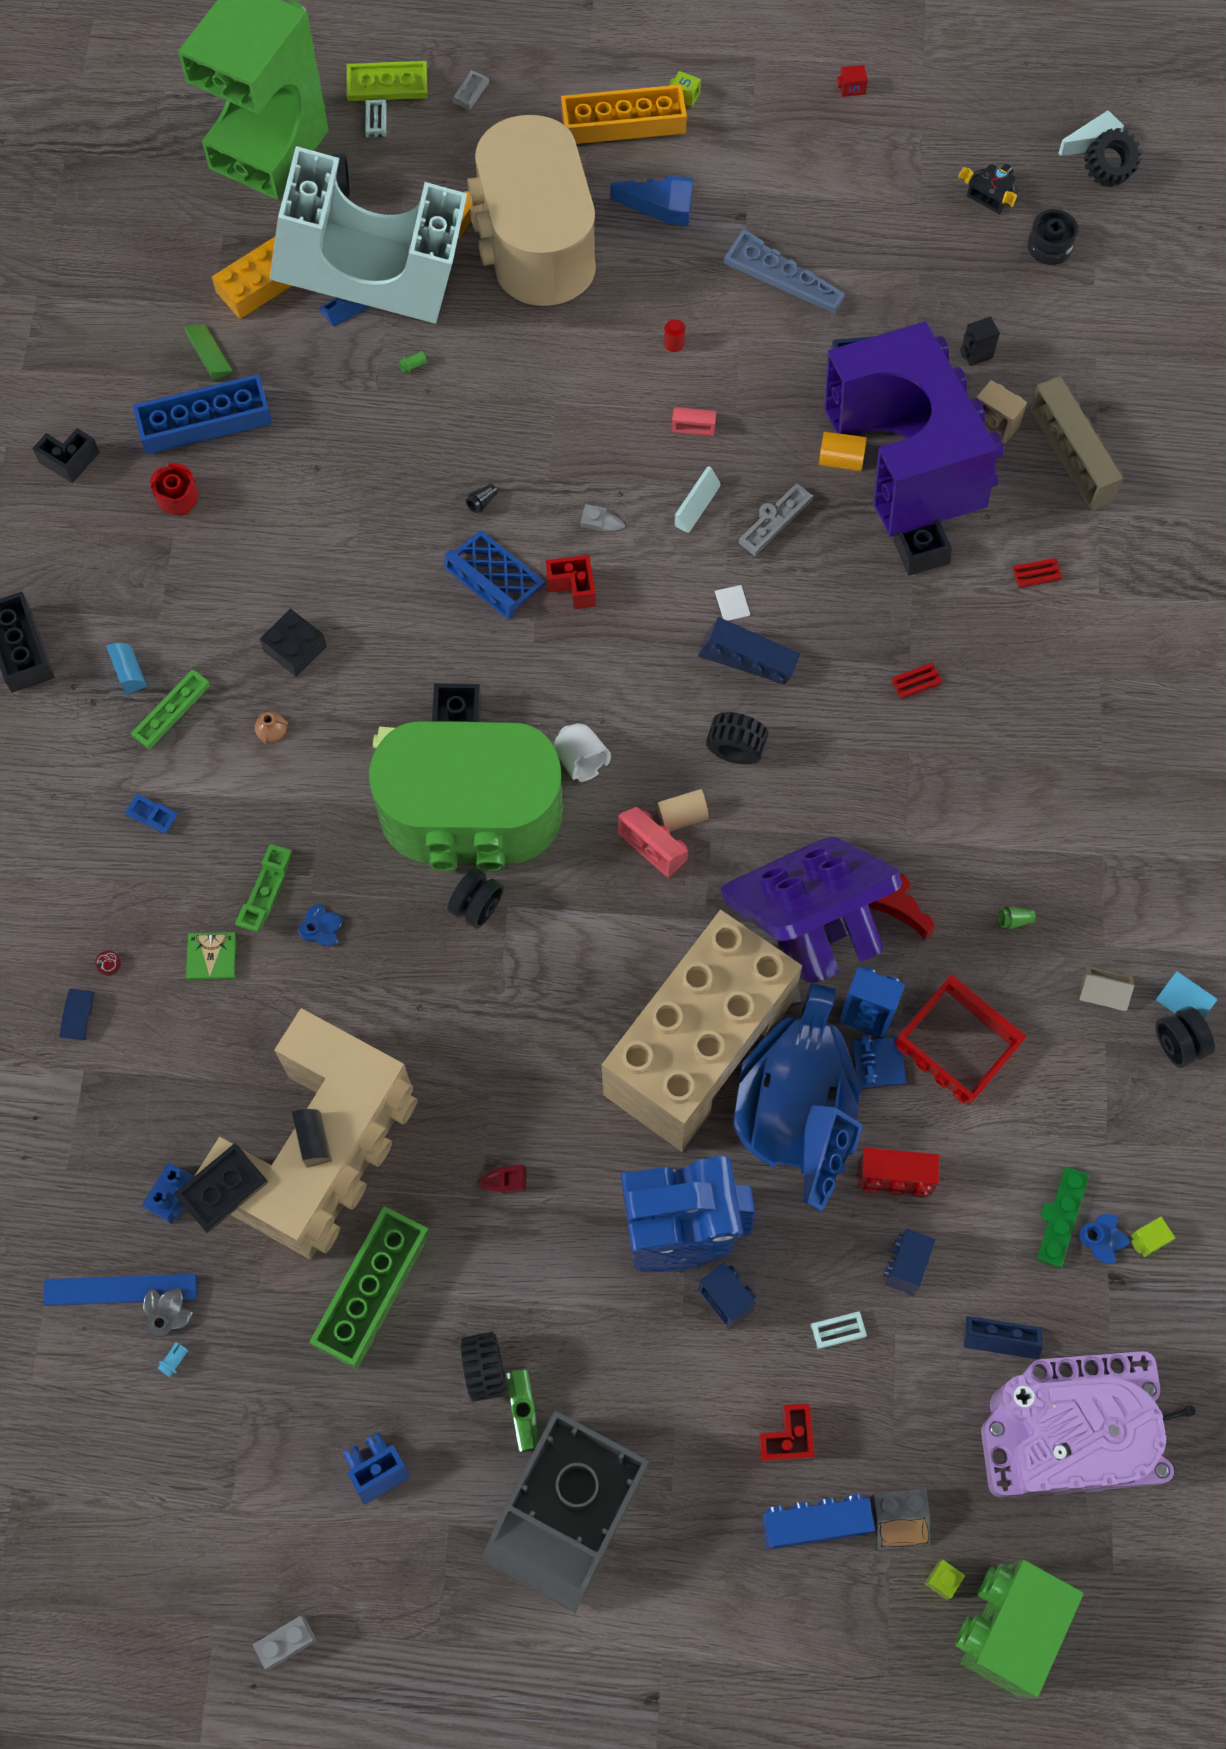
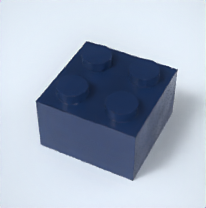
M908 1228L903 1235L898 1234L891 1253L895 1254L894 1258L891 1257L889 1262H887L883 1276L887 1278L885 1285L914 1295L921 1285L936 1239Z
M723 1262L700 1280L698 1290L730 1330L753 1312L756 1296L747 1285L743 1287L739 1282L740 1276L731 1265L728 1267Z

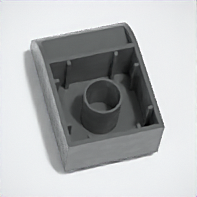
M555 1410L493 1530L483 1554L482 1562L571 1612L576 1613L648 1469L649 1460Z

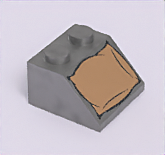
M926 1489L883 1492L871 1495L877 1550L930 1545V1512Z

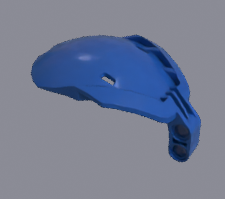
M811 983L805 997L801 1017L793 1016L781 1020L742 1063L733 1127L744 1146L759 1160L775 1169L776 1163L800 1167L801 1174H804L805 1126L812 1105L835 1107L856 1121L858 1118V1103L861 1092L859 1079L842 1033L837 1027L826 1023L833 1007L835 988ZM765 1074L770 1076L769 1087L764 1086ZM830 1088L836 1089L834 1101L828 1100Z

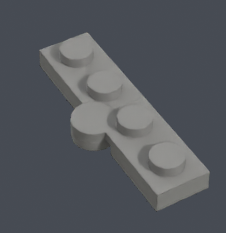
M796 483L776 502L775 506L770 503L763 504L759 509L760 519L739 538V544L756 556L813 500V495Z

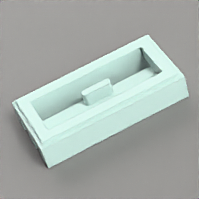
M366 100V137H370V134H374V137H378V134L386 137V100ZM371 105H374V128H370ZM379 105H382L381 128H378Z
M860 1311L811 1324L817 1350L867 1337ZM853 1319L857 1320L855 1324L820 1333L818 1328ZM855 1329L860 1330L859 1333L824 1342L821 1341V1338Z

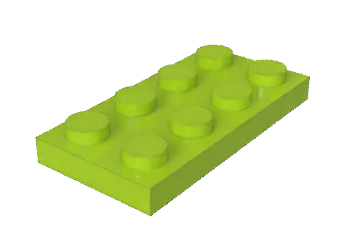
M427 61L347 64V101L428 98Z

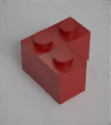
M590 555L545 560L549 593L571 590L574 609L596 607V593Z
M810 1404L784 1405L782 1408L784 1432L760 1433L758 1436L760 1463L809 1461L815 1457Z

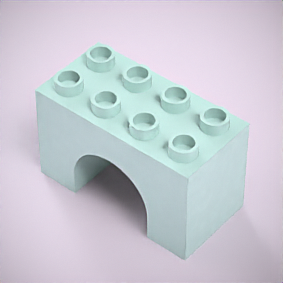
M296 146L278 215L270 280L436 324L454 258L467 193L425 182L419 204L409 212L397 215L370 212L352 203L340 191L336 181L339 158Z

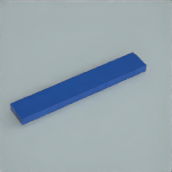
M197 1274L45 1279L43 1305L142 1303L150 1289L155 1290L162 1296L174 1288L181 1289L183 1301H197Z

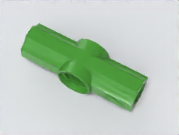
M528 1370L512 1371L506 1373L518 1451H534L540 1439ZM522 1404H526L531 1408L530 1414L526 1417H519L516 1414L517 1408Z

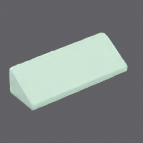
M708 466L675 514V527L687 533L691 531L720 488V481L711 467Z

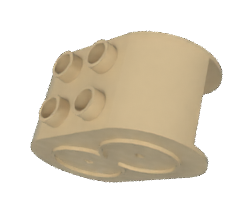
M521 115L502 120L488 129L480 139L475 153L477 177L467 179L471 204H479L470 207V215L474 232H479L481 240H478L482 264L483 266L493 264L500 286L510 296L523 303L536 306H551L567 302L579 296L589 287L596 271L595 210L574 136L565 125L545 116Z

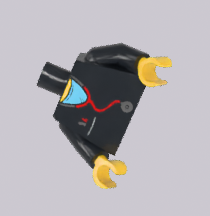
M991 164L985 169L974 172L967 167H963L958 175V178L964 179L966 184L970 183L967 197L998 214H1001L1005 204L1013 207L1017 202V187L1014 185L1015 176L1012 175L1013 168L1009 164H1004L1001 168Z

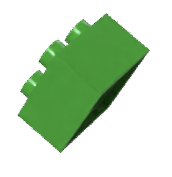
M1025 1560L1006 1566L1000 1564L997 1569L991 1567L985 1575L977 1595L988 1602L982 1616L977 1614L974 1619L970 1616L967 1617L955 1641V1646L965 1651L960 1665L1017 1697H1038L1084 1593Z

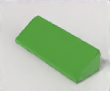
M206 325L184 326L187 337L213 381L233 373Z

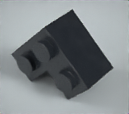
M78 428L75 429L64 443L46 433L32 448L40 464L71 483L80 476L100 453L94 438Z

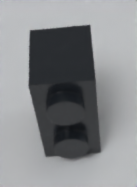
M991 316L967 324L960 351L962 357L967 360L970 366L992 359L994 356L1000 332Z

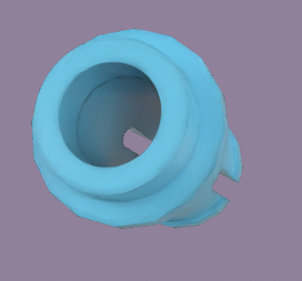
M175 1342L164 1360L159 1361L160 1366L158 1370L168 1377L176 1374L177 1371L175 1369L189 1351Z

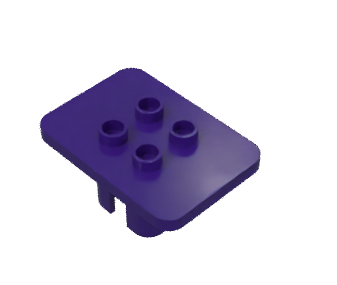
M829 837L809 844L726 883L721 888V893L726 905L774 937L778 942L780 950L802 965L800 978L805 982L813 983L840 973L823 925L831 943L849 936L860 962L876 956L883 950V944L868 904L898 890L902 886V880L896 867L840 838Z

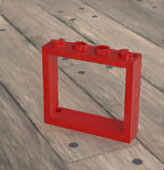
M951 974L893 1043L897 1045L896 1048L900 1053L905 1056L909 1055L915 1060V1064L919 1069L924 1072L928 1071L933 1075L938 1085L943 1088L947 1087L952 1091L957 1101L962 1104L966 1103L969 1106L1027 1036ZM945 992L950 994L1010 1044L971 1092L907 1039Z

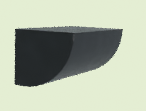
M317 1109L292 1111L301 1156L305 1166L308 1168L331 1162L332 1159L321 1112Z

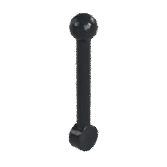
M1187 1406L1182 1411L1164 1415L1162 1419L1166 1421L1184 1415L1190 1417L1195 1415L1196 1410L1193 1406Z

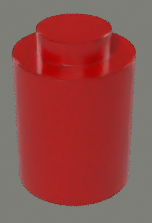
M672 319L665 324L664 346L670 352L681 351L685 346L686 327L682 321Z

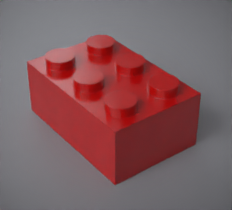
M864 1148L859 1158L858 1188L864 1189L866 1193H878L879 1190L888 1191L890 1195H903V1192L913 1193L914 1197L926 1198L928 1195H932L939 1184L940 1154Z

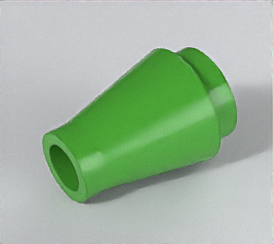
M1006 906L1004 909L999 910L998 922L1001 928H1006L1007 930L1027 924H1034L1035 912L1034 910Z

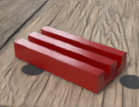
M1057 558L1015 565L1013 573L1018 588L1060 581L1063 576L1059 572L1060 567L1057 565ZM1052 572H1054V574H1052V575L1037 577V576H1041L1042 574H1047V573H1052ZM1031 576H1032V577H1037V578H1032V579L1021 580V578H1026V577H1031Z
M933 662L892 677L891 681L900 699L942 684L943 680L941 677L939 678V673L935 670ZM932 677H933V679H934V680H932V681H929V682H926V683H924V684L918 685V686H916V687L910 688V689H908V690L902 691L903 688H906V687H908V686L918 684V683H920V682H922V681H924V680L930 679V678H932Z

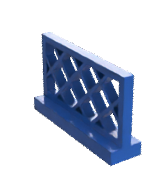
M482 530L455 551L450 550L445 554L444 568L507 620L514 616V612L518 607L545 586L543 579ZM481 539L488 544V548H475V543ZM472 553L473 560H463L460 555ZM475 553L488 554V560H475ZM491 554H500L503 556L504 561L491 560ZM476 566H488L489 573H479L476 570ZM491 566L504 567V573H491ZM507 567H516L520 570V574H508ZM492 579H504L505 586H495L492 583ZM507 579L520 580V586H508ZM523 580H532L536 584L533 587H523ZM508 592H521V597L514 601L508 596Z

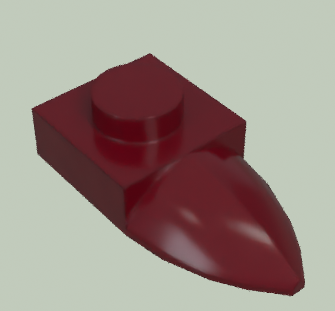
M522 1164L494 1169L481 1177L477 1184L486 1190L503 1194L526 1191V1167Z

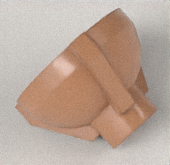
M260 713L255 723L256 735L264 744L277 742L285 736L287 727H289L288 721L278 713ZM268 719L272 720L270 723H265Z

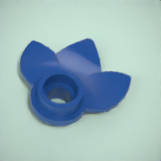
M316 904L306 912L305 920L299 925V935L307 942L316 941L322 946H333L339 943L338 937L334 932L341 927L344 918L337 913H326L323 904ZM307 928H313L315 930L309 931L307 930Z
M1102 1214L1094 1223L1085 1224L1079 1234L1082 1243L1091 1248L1093 1256L1106 1264H1114L1116 1261L1114 1251H1118L1130 1243L1127 1236L1115 1228L1118 1217L1112 1214ZM1088 1232H1093L1096 1235V1239L1091 1240L1088 1237Z

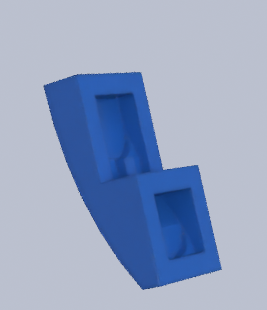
M138 793L125 811V815L164 834L167 833L178 816L176 812L158 802L155 804Z

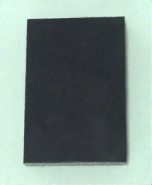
M234 1143L174 1194L208 1234L269 1182L239 1146Z

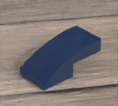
M69 989L63 1011L60 1038L86 1040L88 1017L92 1015L94 991Z

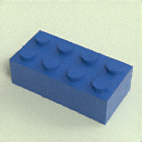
M858 967L838 1023L880 1039L885 1038L905 984L900 983V980L895 977L881 976L871 968L864 967L862 969Z
M862 1494L846 1496L843 1502L837 1503L836 1498L823 1499L818 1502L817 1506H810L809 1502L796 1503L790 1510H784L783 1506L770 1507L761 1517L766 1550L868 1535L875 1531L869 1498L862 1499Z

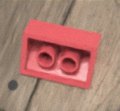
M634 807L622 812L618 816V835L667 878H670L688 860L687 846L681 840L676 841L670 836L671 834L665 826H659L655 823L651 814L646 810L642 811L638 807Z

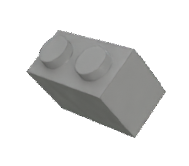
M299 1616L252 1645L264 1669L270 1670L317 1640L306 1618Z

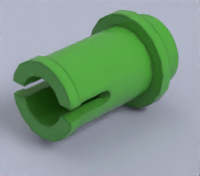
M420 351L407 358L401 357L398 363L403 373H410L412 369L427 364V360L423 351Z

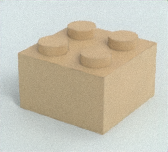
M990 380L976 399H979L983 406L986 429L989 433L996 431L1002 442L1006 444L1020 427L1027 402L1019 395H1015L1005 389L1003 385Z

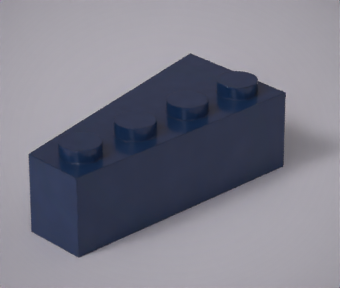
M720 617L716 619L706 633L698 653V657L784 685L792 677L800 656L798 652Z

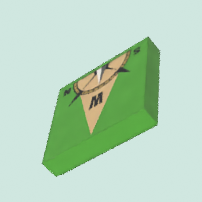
M236 932L188 933L187 981L235 980Z

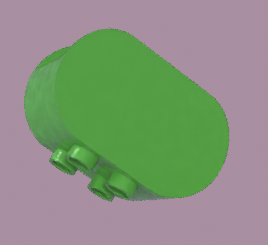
M410 722L388 733L377 746L371 760L369 771L370 787L381 828L386 839L402 855L418 862H429L430 868L434 870L452 871L457 869L458 863H476V867L482 871H501L505 868V864L522 863L540 855L552 844L561 828L563 800L559 757L551 741L541 731L527 724L500 722Z

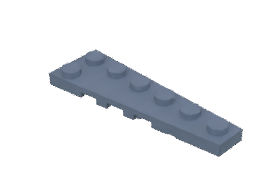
M743 229L724 257V264L835 314L844 300L845 293L823 279L818 278L809 270L801 269L792 259L787 260L780 255L781 252L775 248L773 250L764 245V241L747 230Z

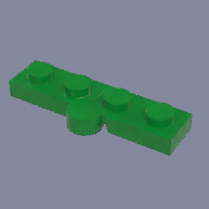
M1069 1167L1064 1168L1054 1202L1046 1203L1040 1210L1041 1219L1048 1224L1045 1228L1036 1261L1058 1269L1062 1268L1088 1182V1174Z

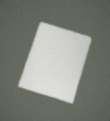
M741 585L715 591L723 619L728 621L750 616Z

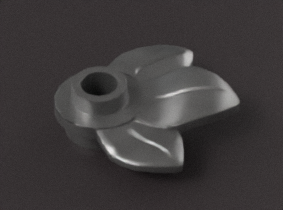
M180 1288L171 1289L162 1296L153 1289L147 1292L143 1309L149 1317L147 1326L152 1334L157 1336L166 1335L171 1329L182 1328L190 1321L193 1313L182 1308L183 1296ZM158 1318L164 1320V1326L161 1328L156 1326Z

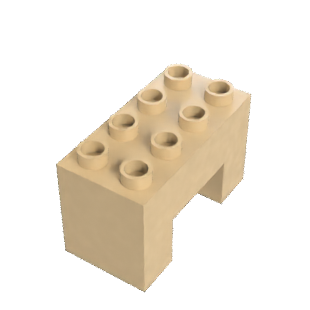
M720 909L602 1063L603 1095L682 1152L710 1115L713 1097L760 1034L766 1037L793 1003L802 965Z
M301 1008L274 1051L290 1079L316 1092L307 1109H317L321 1112L332 1161L307 1168L302 1160L296 1129L293 1130L272 1166L241 1149L269 1183L230 1215L311 1260L317 1249L327 1253L335 1243L341 1229L340 1226L334 1224L335 1219L343 1206L353 1210L359 1203L367 1186L365 1182L360 1180L369 1163L379 1167L385 1160L392 1146V1140L385 1136L395 1121L401 1124H405L408 1121L418 1099L411 1095L413 1085L410 1083L405 1065L402 1062ZM219 1137L195 1175L233 1144Z

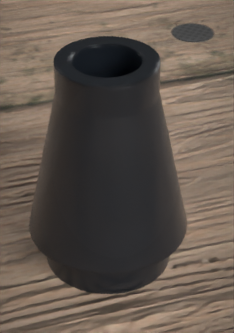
M488 484L481 489L469 493L468 498L465 500L466 505L474 513L482 512L494 496L498 494V491L493 484Z

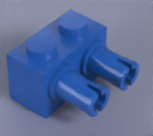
M168 1162L142 1203V1206L150 1213L172 1224L174 1220H178L184 1211L183 1204L174 1193L194 1176Z
M379 1432L373 1434L376 1442L373 1441L371 1436L366 1439V1444L374 1455L370 1459L364 1461L357 1446L350 1447L353 1456H351L348 1449L343 1452V1457L351 1468L347 1474L364 1505L410 1478L394 1446L387 1447Z

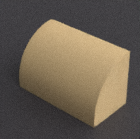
M702 789L658 802L657 814L661 825L665 826L669 832L706 821L709 817Z

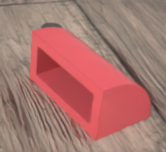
M674 407L672 432L714 436L717 411Z

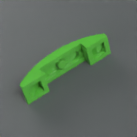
M273 844L269 845L261 863L262 870L247 904H243L235 926L259 932L278 897L290 863L292 850Z

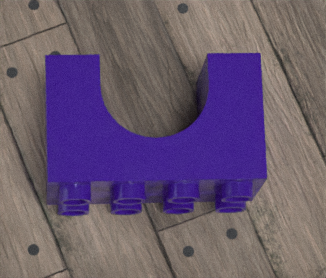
M926 321L828 350L824 410L835 432L857 436L872 431H887L907 438L881 446L878 451L873 505L890 537L896 536L897 532L900 531L906 533L934 524L936 519H939L941 522L988 507L991 488L998 485V473L995 467L996 459L1003 457L1004 453L1003 443L999 434L996 431L989 433L984 425L985 413L979 399L970 400L966 393L967 381L963 370L960 367L952 368L949 363V348L943 336L935 337Z

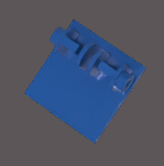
M862 1036L861 1040L852 1041L856 1074L861 1088L906 1084L903 1054L897 1050V1045L893 1043L897 1037L871 1039L870 1036Z

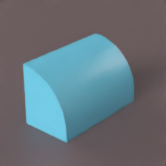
M1176 971L1156 998V1001L1173 1013L1186 1006H1192L1204 1018L1217 1001V998Z

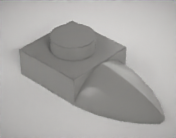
M585 504L580 527L602 532H612L625 528L626 525L622 520L613 514L607 513V508Z

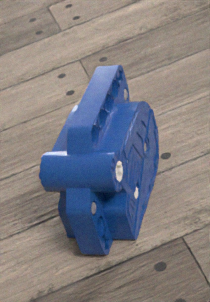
M723 1156L708 1157V1159H698L690 1164V1166L680 1169L662 1167L621 1173L629 1239L636 1271L672 1272L697 1268L728 1257L733 1252L734 1240L753 1233L756 1212L751 1186L735 1185L731 1158Z

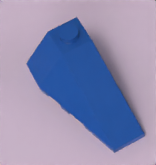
M668 176L665 180L661 181L649 178L647 182L638 183L635 180L612 182L610 184V200L666 223L689 226L693 178Z
M812 1105L805 1126L803 1202L818 1211L824 1209L835 1189L834 1181L837 1175L843 1173L846 1169L844 1163L847 1157L853 1155L857 1149L863 1124L835 1107Z

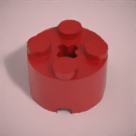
M169 463V466L159 467L154 471L150 479L151 490L157 506L162 511L168 514L184 516L197 503L199 491L194 476L188 467L179 463Z

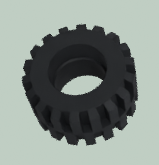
M1111 128L1106 132H1102L1090 143L1086 150L1087 155L1084 156V161L1087 162L1085 170L1089 169L1088 176H1093L1095 183L1100 181L1101 186L1109 184V187H1113L1116 184L1123 183L1138 169L1137 165L1141 163L1142 159L1139 158L1142 150H1138L1140 143L1139 141H1134L1135 136L1133 134L1131 136L1128 135L1129 131L1124 130L1121 132V128H1116L1115 130ZM1105 148H1111L1119 154L1121 158L1120 167H1114L1106 161Z
M721 712L716 714L712 720L706 739V746L710 752L725 761L736 764H755L761 760L768 737V730L761 722L750 716L735 712Z
M492 1331L462 1337L460 1344L467 1391L471 1400L476 1402L504 1396L506 1391L499 1343L495 1333Z

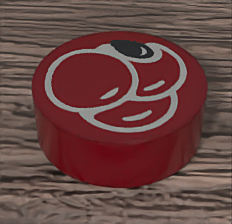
M103 951L97 956L95 965L101 974L110 976L118 972L121 961L115 952Z

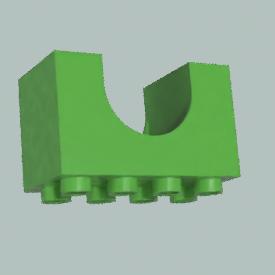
M217 0L178 50L186 82L226 100L218 120L202 140L208 167L219 174L279 200L286 188L296 146L314 151L329 131L308 20L309 15L300 3L293 0L288 2L282 0Z

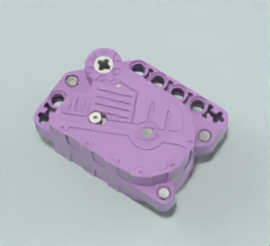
M1141 1351L1039 1359L1029 1365L1022 1375L1013 1377L994 1392L990 1400L992 1413L981 1428L990 1492L1000 1498H1028L1049 1494L1066 1495L1074 1492L1091 1493L1108 1489L1154 1486L1170 1481L1174 1475V1468L1162 1456L1166 1446V1435L1162 1412L1155 1403L1160 1395V1383L1156 1361L1152 1354ZM1111 1361H1116L1120 1364V1373L1113 1372L1110 1366ZM1139 1361L1141 1362V1364L1146 1365L1145 1369H1143L1141 1366L1133 1367L1130 1369V1365H1134ZM1086 1363H1090L1095 1367L1096 1373L1094 1376L1089 1375L1085 1371ZM1060 1365H1065L1069 1368L1070 1376L1068 1378L1060 1374ZM1034 1367H1039L1044 1371V1379L1041 1380L1034 1376ZM995 1450L1004 1454L1005 1460L1003 1464H998L994 1461L993 1452ZM1006 1468V1471L1003 1472V1473H1001V1472L995 1473V1471H994V1470L999 1471V1470H1002V1469ZM1001 1476L1002 1481L1007 1482L1008 1487L1004 1488V1491L1001 1486H997V1482L1001 1480Z

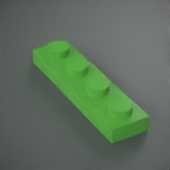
M192 669L132 731V737L150 750L211 686L209 681Z

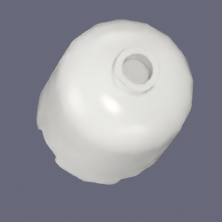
M576 723L563 727L554 742V748L559 760L573 780L578 779L580 782H584L594 778L599 774L597 770L603 764L607 766L611 759L610 751L585 724Z

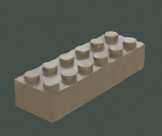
M1061 376L1038 384L1030 411L1089 509L1092 511L1114 502L1123 481L1122 471L1112 461L1111 453L1104 448L1101 437L1093 430L1090 419L1087 416L1085 417L1079 401L1075 400L1071 394L1069 385L1063 381Z

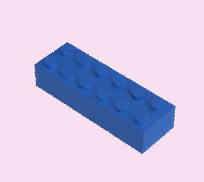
M259 374L132 405L146 455L273 424Z

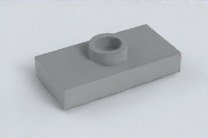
M471 70L453 96L452 104L470 111L489 84V77Z

